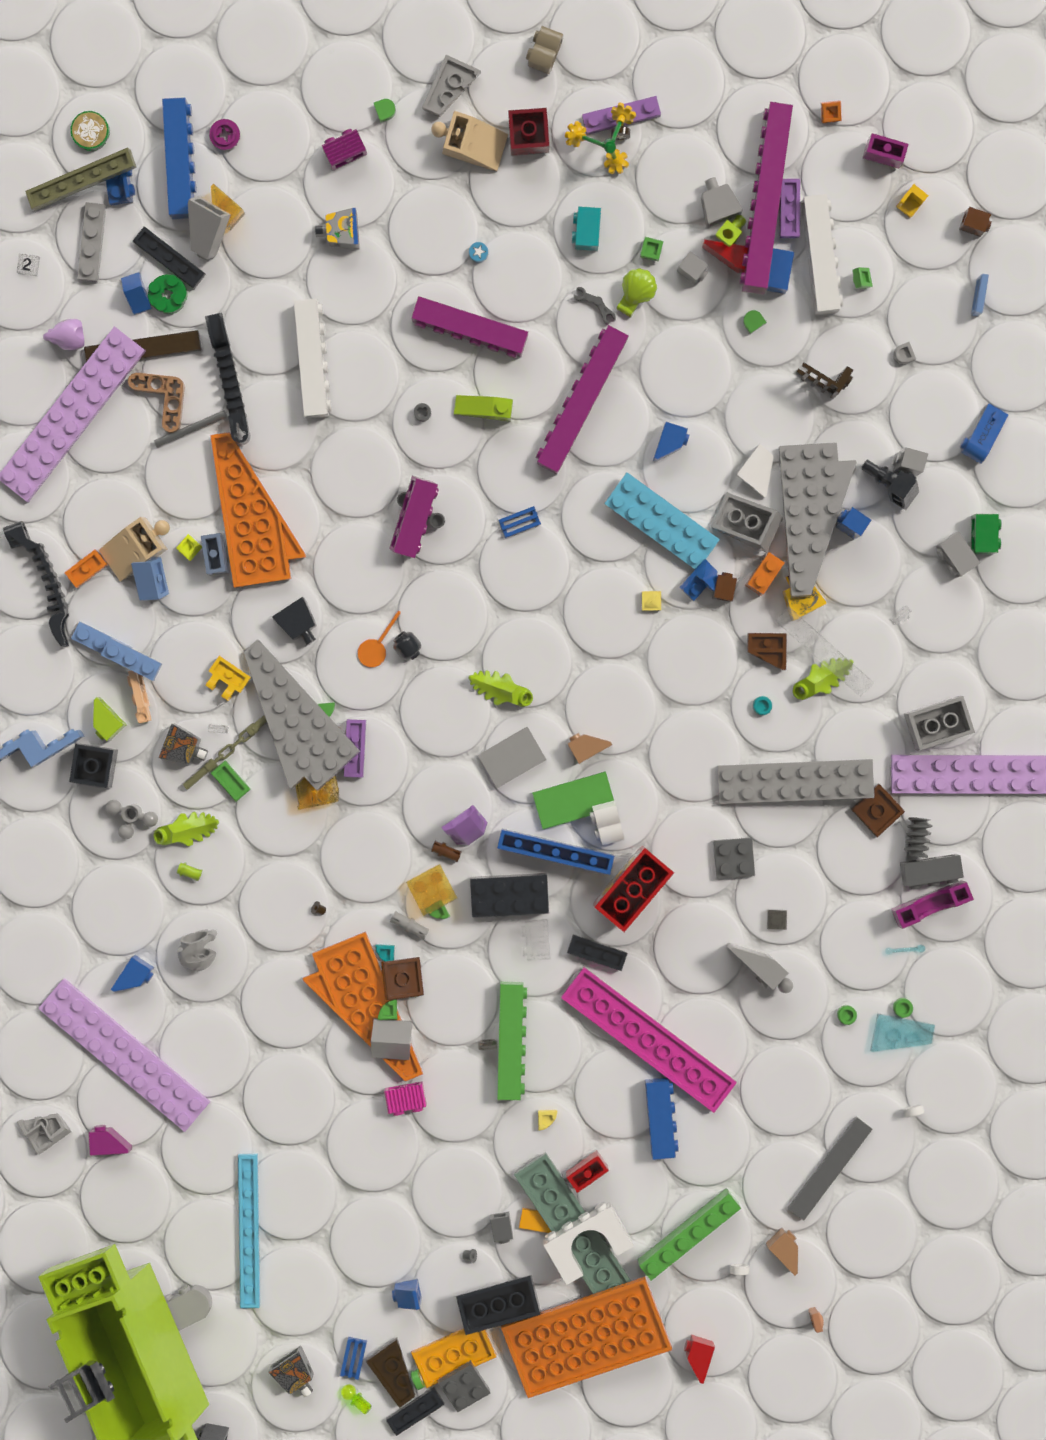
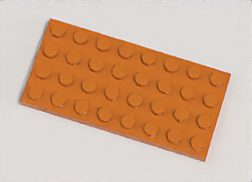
M646 1277L542 1311L537 1316L501 1325V1330L528 1398L672 1350V1345Z

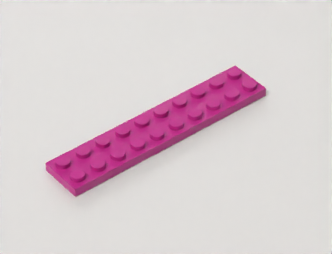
M583 967L561 996L564 1001L713 1113H715L736 1085V1080L587 968Z

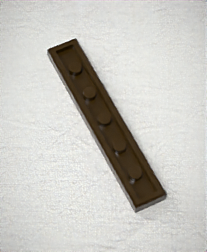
M198 330L133 339L136 344L146 351L141 359L202 350ZM100 344L84 347L86 362Z

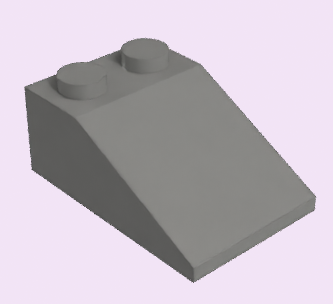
M726 493L711 528L748 546L767 552L783 517L777 510Z

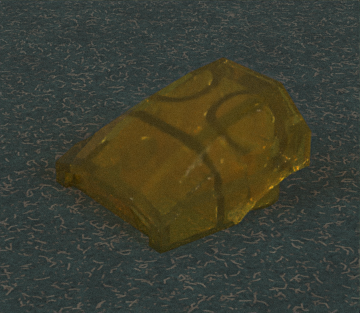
M336 775L319 791L306 778L295 786L299 805L297 806L298 810L339 802V788Z

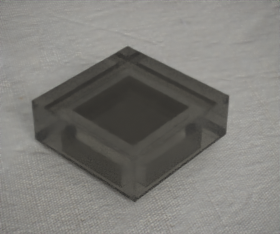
M767 909V929L787 930V910Z

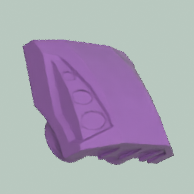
M472 805L449 823L442 826V829L451 837L456 845H470L484 835L488 822L478 809Z

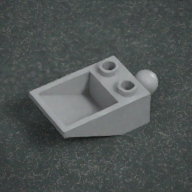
M731 943L726 945L758 975L756 979L766 989L770 987L774 990L778 986L779 991L782 993L791 992L793 983L790 979L785 978L789 973L770 955Z

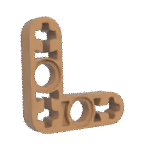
M146 373L131 374L128 378V384L134 391L165 394L162 426L168 433L179 430L181 427L185 392L184 382L180 378ZM139 377L141 381L147 382L148 388H146L145 384H138V387H136L133 380L135 381ZM153 380H161L162 385L159 389L152 388L151 383ZM175 381L180 385V388L176 389V395H180L179 398L169 396V394L174 395V389L171 385L175 384ZM170 401H178L179 406L176 410L169 409L168 404ZM167 413L178 414L177 417L173 416V422L176 423V426H173L172 429L167 426V423L171 422V416L167 415Z

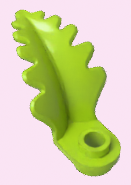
M838 657L837 662L834 658H831L830 665L826 660L821 661V667L813 664L809 676L798 681L793 686V695L799 700H805L818 692L830 694L832 692L830 686L838 687L839 682L837 679L842 681L846 679L843 674H850L849 670L853 669L854 661L848 660L846 657L844 660Z
M486 670L485 675L482 671H479L478 675L474 672L473 675L468 677L470 685H474L473 689H479L477 692L479 695L486 692L485 700L494 697V704L497 706L510 702L520 707H525L533 701L531 691L516 685L508 673H505L500 678L499 672L494 671L491 677L490 672Z
M192 812L189 818H187L185 813H181L172 824L158 827L154 831L153 837L159 845L179 842L186 846H192L193 839L199 842L203 841L202 834L210 837L209 832H215L214 829L218 828L219 820L215 819V816L211 817L210 814H207L205 817L204 812L200 814L199 818L196 812Z

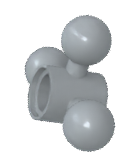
M111 800L106 804V811L110 815L121 813L123 820L126 821L118 830V834L122 839H130L133 836L134 829L132 823L139 819L143 820L144 825L147 827H153L158 822V816L154 812L143 814L142 809L138 805L132 804L121 807L120 802L117 800ZM130 808H133L136 811V817L134 819L128 816V810Z

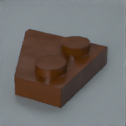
M747 633V653L781 670H786L787 633Z

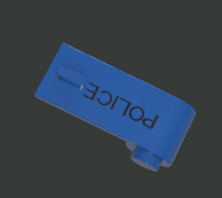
M988 404L973 434L969 438L965 437L960 445V448H962L961 453L982 464L996 441L1008 414Z

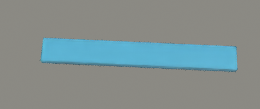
M238 1154L240 1308H260L258 1154Z

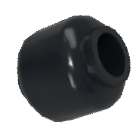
M403 631L394 638L393 649L402 659L407 660L410 658L413 660L420 655L421 642L412 632L406 633Z

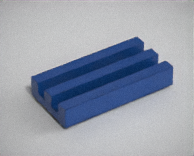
M534 506L499 519L505 538L541 525ZM530 512L533 513V515L520 519L508 525H504V522H507L509 520L520 517ZM532 519H535L536 521L534 523H531L529 525H526L524 527L518 528L507 533L506 529L517 526Z
M348 1337L340 1376L353 1377L359 1380L367 1340ZM351 1342H354L349 1371H345ZM362 1344L357 1372L354 1373L353 1367L358 1345Z

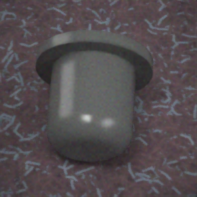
M471 1249V1251L465 1250L462 1257L464 1260L474 1263L477 1259V1251L475 1249Z

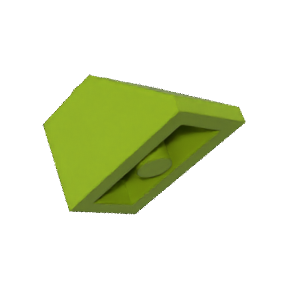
M96 697L94 699L93 727L97 730L95 734L101 740L111 741L127 724L101 697Z

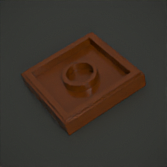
M879 783L874 787V798H862L851 808V811L877 838L905 812Z
M420 957L381 962L385 1000L424 995Z

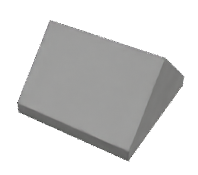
M374 1019L371 1057L410 1060L412 1021Z

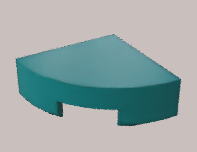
M375 945L376 952L383 961L394 960L395 945Z

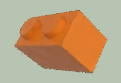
M770 552L766 553L745 586L760 596L764 595L785 562Z

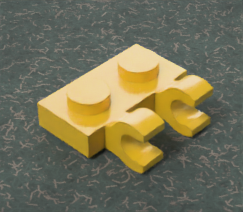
M219 655L209 669V672L213 675L205 686L214 690L219 680H222L229 686L221 697L229 701L235 691L239 693L243 691L251 677Z

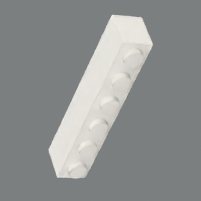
M827 194L804 196L801 206L815 315L838 313L843 306L842 295H839L838 290L841 286L840 276L836 274L838 258L834 257L836 240L832 238L831 232L834 229L833 219H830L829 216L831 201L827 199Z
M317 298L294 300L304 417L306 419L329 417L328 412L332 411L331 400H327V392H330L329 380L326 381L325 373H328L327 361L324 362L323 354H327L326 343L322 342L325 328L324 323H320V316H323L322 304H319Z

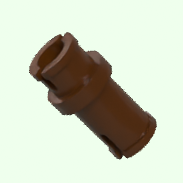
M434 841L431 852L436 853L439 857L443 856L458 862L462 851L447 846L445 842Z

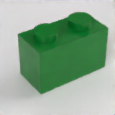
M974 514L971 516V550L974 554H996L1001 549L999 530H1001L1002 522L999 519V514Z

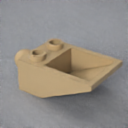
M457 111L453 113L449 128H446L443 122H435L432 125L431 132L435 137L446 136L443 155L496 172L498 171L508 137L507 133L475 117ZM457 127H461V128L463 129V131L460 132V129L458 128V129L456 130V128H457Z
M139 517L99 549L120 582L133 574L131 563L146 562L168 550L158 535L168 534L170 525L165 520H159L153 528L147 518ZM142 528L146 531L144 535L141 533ZM153 544L157 547L155 550L152 549Z

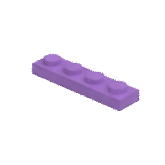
M657 96L624 104V108L629 105L632 107L631 111L636 113V117L631 124L661 117ZM612 107L582 114L586 135L616 127L617 120L612 119Z

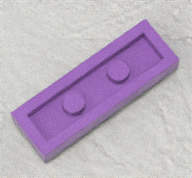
M783 179L780 196V238H799L800 179Z
M347 719L346 736L361 752L344 766V777H364L367 720Z

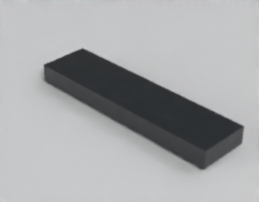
M145 226L133 240V243L193 289L198 286L206 275Z

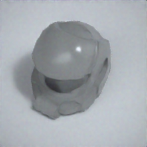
M205 929L183 936L180 939L181 946L177 950L180 964L194 971H202L208 968L214 961L216 952L204 948V946L208 942L215 940L217 931Z

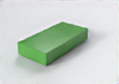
M226 760L211 772L213 777L235 802L251 790Z

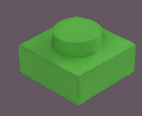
M645 237L640 257L659 261L664 241Z
M858 267L852 269L853 282L856 289L873 287L869 268Z

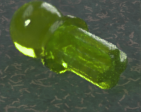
M351 1384L343 1386L341 1389L343 1399L352 1400L351 1406H355L363 1414H367L372 1406L362 1397V1393L356 1394V1389Z

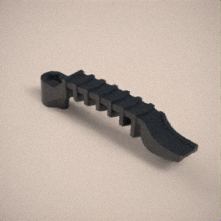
M221 312L205 316L212 348L215 349L214 357L217 358L218 362L216 365L220 371L219 378L222 379L223 385L221 386L225 393L224 399L227 402L226 409L229 411L228 419L231 437L237 444L245 445L250 441L251 435L223 314ZM239 428L245 434L242 440L236 437L239 435Z
M23 521L3 527L5 537L11 549L23 545L27 552H34L35 556H32L33 562L42 561L43 564L36 566L39 572L46 570L47 574L41 575L42 581L50 580L51 584L45 585L46 591L53 590L55 593L47 596L48 602L54 600L58 602V604L47 606L48 613L57 610L61 612L51 616L49 627L60 646H69L65 634V623L69 617L68 604L65 602V594L60 588L62 586L58 582L57 573L53 570V563L49 561V555L44 550V544H37L30 539Z

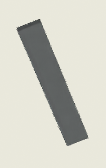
M856 1116L789 1205L788 1209L804 1221L873 1129Z

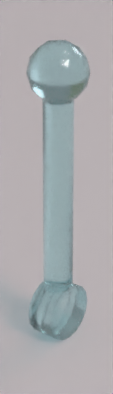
M920 944L917 947L897 949L888 947L885 949L887 955L907 951L924 952L925 946Z

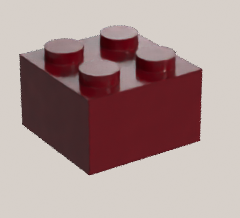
M547 108L508 110L511 156L549 153Z

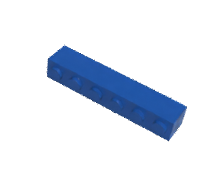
M185 97L162 99L169 216L171 219H189L188 201L194 198V193L197 192L196 181H193V174L196 173L195 162H192L191 154H194V144L190 139V135H193V125L189 121V116H192V106L188 104Z
M503 828L501 829L497 846L498 849L609 875L611 874L615 857L610 853Z

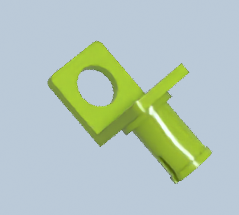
M737 215L732 222L727 220L715 236L730 247L736 243L741 235V228L746 224V219L742 215Z

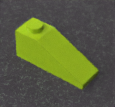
M456 395L454 415L511 422L513 399Z

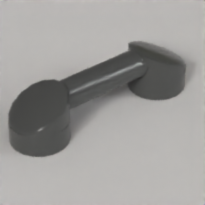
M407 492L400 493L397 497V503L401 507ZM432 513L428 517L430 525L434 528H441L445 524V517L441 513Z

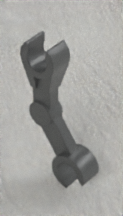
M582 287L576 288V290L583 293V296L578 297L574 295L575 300H586L594 303L599 308L603 321L607 325H609L606 319L607 315H611L614 321L616 320L615 313L605 306L601 297L586 293Z

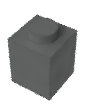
M510 1213L491 1214L490 1221L494 1242L499 1244L510 1242L513 1239Z

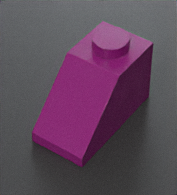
M96 1125L89 1132L90 1156L126 1154L132 1150V1145L112 1127L106 1128V1125Z

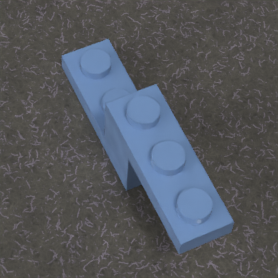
M80 621L71 639L101 653V656L152 681L155 680L162 666V663L132 649L133 647Z
M28 729L20 733V738L13 741L11 739L2 745L0 761L21 750L29 765L36 767L85 736L81 730L74 731V729H71L63 734L64 738L60 741L55 739L48 743L47 748L37 731H29Z

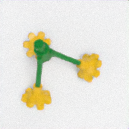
M622 102L618 103L617 108L612 107V119L617 120V125L611 139H606L604 142L587 137L584 134L586 128L581 126L579 121H575L574 125L570 123L567 126L569 131L565 133V138H568L566 145L579 147L580 141H588L603 147L607 152L606 158L608 159L604 162V167H609L608 172L610 174H614L616 170L618 174L623 173L622 167L627 168L629 166V162L625 160L628 155L625 152L620 154V150L616 149L615 140L620 127L624 123L631 124L636 117V113L631 111L632 107L629 105L624 108Z

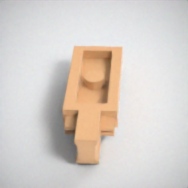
M132 670L128 671L129 676H127V680L133 690L132 701L137 706V713L135 715L138 723L151 721L150 704L143 676Z

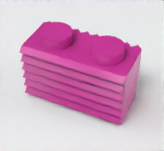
M423 1081L388 1087L384 1090L388 1114L393 1113V1116L402 1115L407 1110L420 1112L427 1105Z

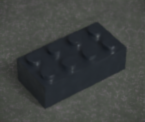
M547 873L470 877L472 917L549 913Z
M532 1275L456 1296L465 1335L541 1314Z

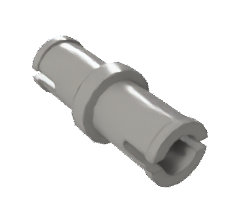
M397 911L394 912L390 920L391 923L405 929L406 933L410 932L422 940L425 939V935L429 931L428 928L414 922L415 919H409Z

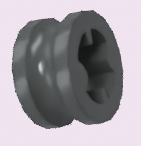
M425 403L416 405L414 408L416 419L422 422L429 420L431 408ZM426 408L428 410L426 411L427 416H418V410Z

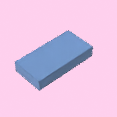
M981 274L976 280L971 316L978 317L983 313L989 278L988 274Z

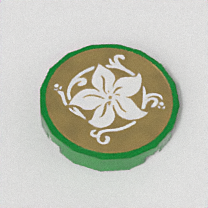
M84 111L78 114L73 119L70 127L74 142L84 150H98L109 139L110 129L106 119L94 111Z

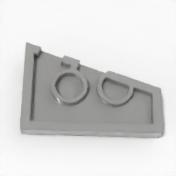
M445 55L422 109L441 117L481 74V70Z

